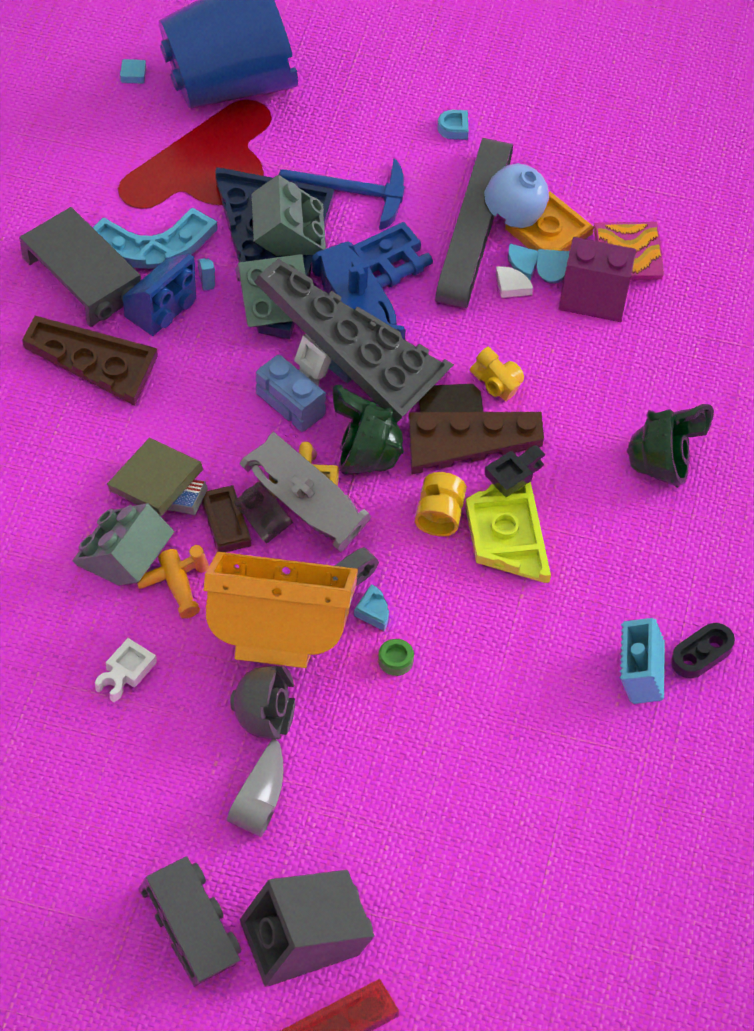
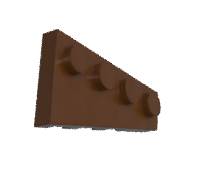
M34 316L22 339L25 349L134 406L158 357L157 348L39 316Z
M409 412L411 475L422 473L423 468L437 465L439 469L450 467L453 465V462L471 459V462L482 460L485 458V455L497 452L505 455L511 450L515 453L528 450L534 445L542 447L544 442L542 412Z

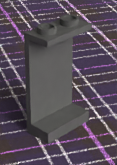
M72 207L19 237L22 258L29 265L39 260L85 306L86 321L90 327L101 320L108 319L114 312L123 307V295L141 281V275Z

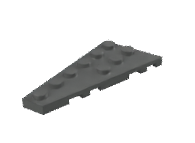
M280 259L272 263L254 281L375 403L384 409L392 408V417L396 423L454 365L446 359L441 362L428 354L429 349L423 345L418 344L414 346L402 339L401 332L357 306L353 309L340 301L342 297L335 292L330 291L328 294L316 287L310 277Z

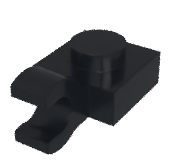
M537 445L532 446L519 457L511 450L486 466L484 475L507 497L532 481L533 473L544 466L540 459L545 456V453Z

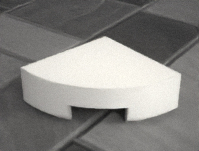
M496 267V278L501 298L532 295V283L523 273L510 267Z

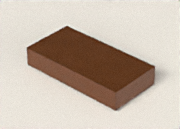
M231 485L207 491L202 500V505L217 552H229L250 547L251 537L234 486Z

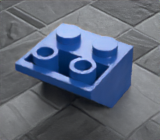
M186 254L167 258L124 294V317L151 336H154L162 328H167L173 319L184 309H189L196 300L194 256Z

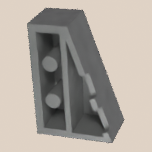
M188 856L146 876L139 887V891L143 898L150 897L158 913L155 915V919L160 927H165L173 943L171 944L172 949L195 987L235 966L240 961L238 954L241 953V948L235 935L231 931L226 933L220 921L224 916L219 903L214 897L208 898L202 886L206 883V879L201 868L196 862L191 864Z

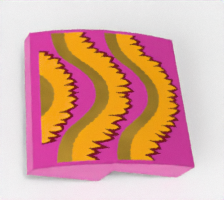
M657 222L594 223L595 241L636 249L631 280L663 278V258Z

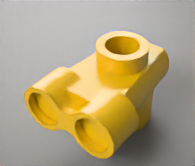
M488 346L476 357L477 361L469 371L479 381L485 382L486 389L492 396H500L503 400L508 401L516 394L521 383H523V371L513 361H507L502 364L498 359L499 356Z

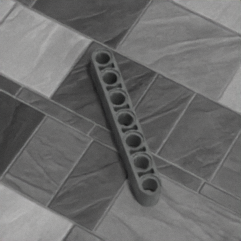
M482 138L441 271L435 302L462 308L468 307L494 220V215L485 203L484 191L492 176L504 166L510 165L513 151L512 143Z

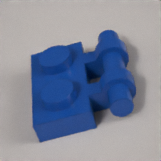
M404 221L353 245L354 252L367 263L372 273L379 270L381 275L375 278L382 288L387 285L393 287L400 283V279L410 274L415 276L423 272L425 267L433 264V259L429 253L421 256L415 253L421 250V241ZM403 259L405 262L404 264L396 268L392 265L393 263Z

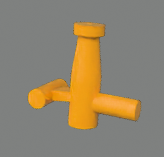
M200 545L192 546L189 550L190 557L181 561L176 549L163 551L158 556L161 567L146 572L137 583L139 589H143L166 580L179 605L178 612L181 618L193 617L200 611L198 603L193 601L186 574L195 568L198 572L203 573L209 567L203 548Z

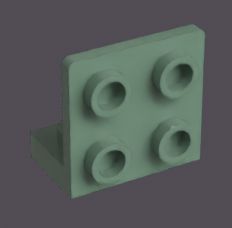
M302 254L240 262L235 268L237 281L241 282L248 327L293 322L254 281L277 259L305 274Z

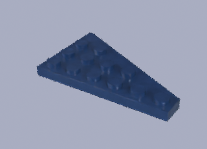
M217 167L215 171L216 183L238 262L284 257L276 256L255 243L253 236L252 193L273 178ZM289 181L323 203L325 229L334 200V189ZM302 255L305 275L310 277L313 255ZM295 322L258 326L257 330L261 334L290 339Z

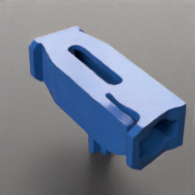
M347 241L318 251L312 256V272L315 276L321 277L323 289L326 293L329 294L330 291L335 292L342 297L341 302L353 309L357 306L401 332L402 339L405 340L406 330L403 326L397 325L396 314L390 300L367 263L354 252V246L351 242Z

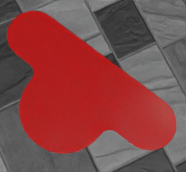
M249 99L238 100L229 104L127 174L120 181L118 187L120 198L124 203L132 207L143 209L154 207L177 192H186L202 202L222 205L215 178L217 167L264 176L263 166L258 157L248 148V143L270 125L272 119L270 110L264 104Z

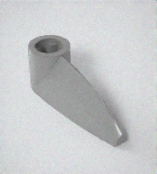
M272 739L235 798L227 816L228 822L259 837L264 834L271 821L283 783V756L281 745L276 739Z

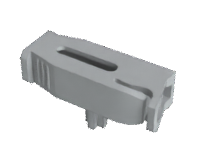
M274 431L269 435L264 444L243 457L240 465L247 472L252 469L260 482L310 527L318 531L319 534H324L325 537L335 540L333 546L340 552L345 550L371 519V515L365 509L359 512L348 495H345L336 484ZM259 466H262L264 470L278 483H272L266 477V475Z

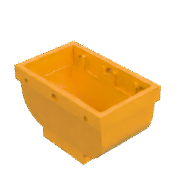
M217 552L205 572L203 591H207L206 620L208 626L217 638L225 643L236 645L235 660L307 668L311 655L329 651L340 640L356 588L358 569ZM288 567L290 573L285 574L282 569Z

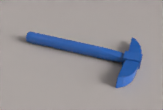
M395 158L393 159L390 184L386 183V186L285 169L279 172V175L288 181L330 188L337 191L383 197L386 202L379 230L389 227L394 222L404 196L403 171Z

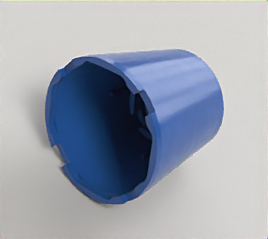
M196 0L158 21L163 39L160 45L165 62L170 61L173 69L170 76L175 90H181L189 108L292 89L298 86L297 70L295 67L290 68L288 58L293 57V53L274 0Z

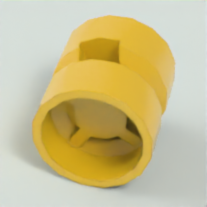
M433 472L428 474L424 478L420 494L421 500L417 506L415 515L416 526L423 532L433 536L442 537L454 534L458 530L461 508L463 507L467 486L465 482L451 473Z

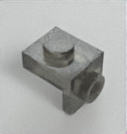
M257 482L252 487L246 489L234 501V505L247 518L266 544L293 523L273 494L261 482Z

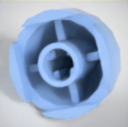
M520 163L507 165L492 176L484 191L485 203L490 212L495 217L499 214L502 218L506 219L505 224L517 228L532 226L544 213L549 200L548 184L544 177L536 169Z

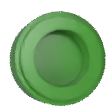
M391 639L381 645L378 663L385 673L399 676L407 673L412 668L414 651L408 642L401 639Z

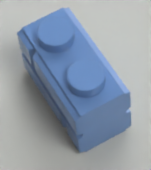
M276 355L257 370L256 394L284 418L292 421V424L301 432L306 431L326 414V405L324 404L326 402V392L281 355Z

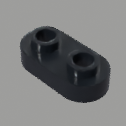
M710 623L702 627L674 648L671 658L673 670L684 678H696L711 669L732 652L735 642L732 630L721 623ZM710 643H717L720 647H713ZM684 661H691L694 665H688Z

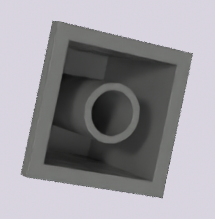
M348 870L269 879L239 919L265 987L359 956L375 936L372 923L366 916L359 899L358 889L353 884Z

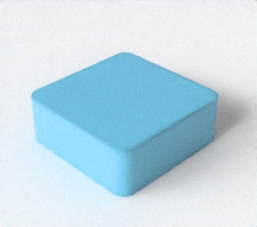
M123 59L120 72L121 82L143 84L145 82L146 61Z

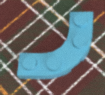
M192 207L173 227L164 233L153 236L134 234L104 217L93 229L133 268L149 269L156 268L167 258L186 254L192 255L217 231V221Z

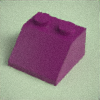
M573 237L559 310L621 322L636 249Z

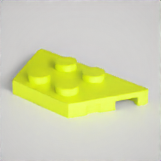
M531 482L507 497L491 484L487 490L478 491L466 498L465 509L476 563L539 582L550 583L551 573Z

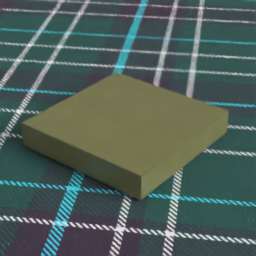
M149 437L107 485L110 492L137 505L149 503L162 516L200 474L203 467L201 461Z

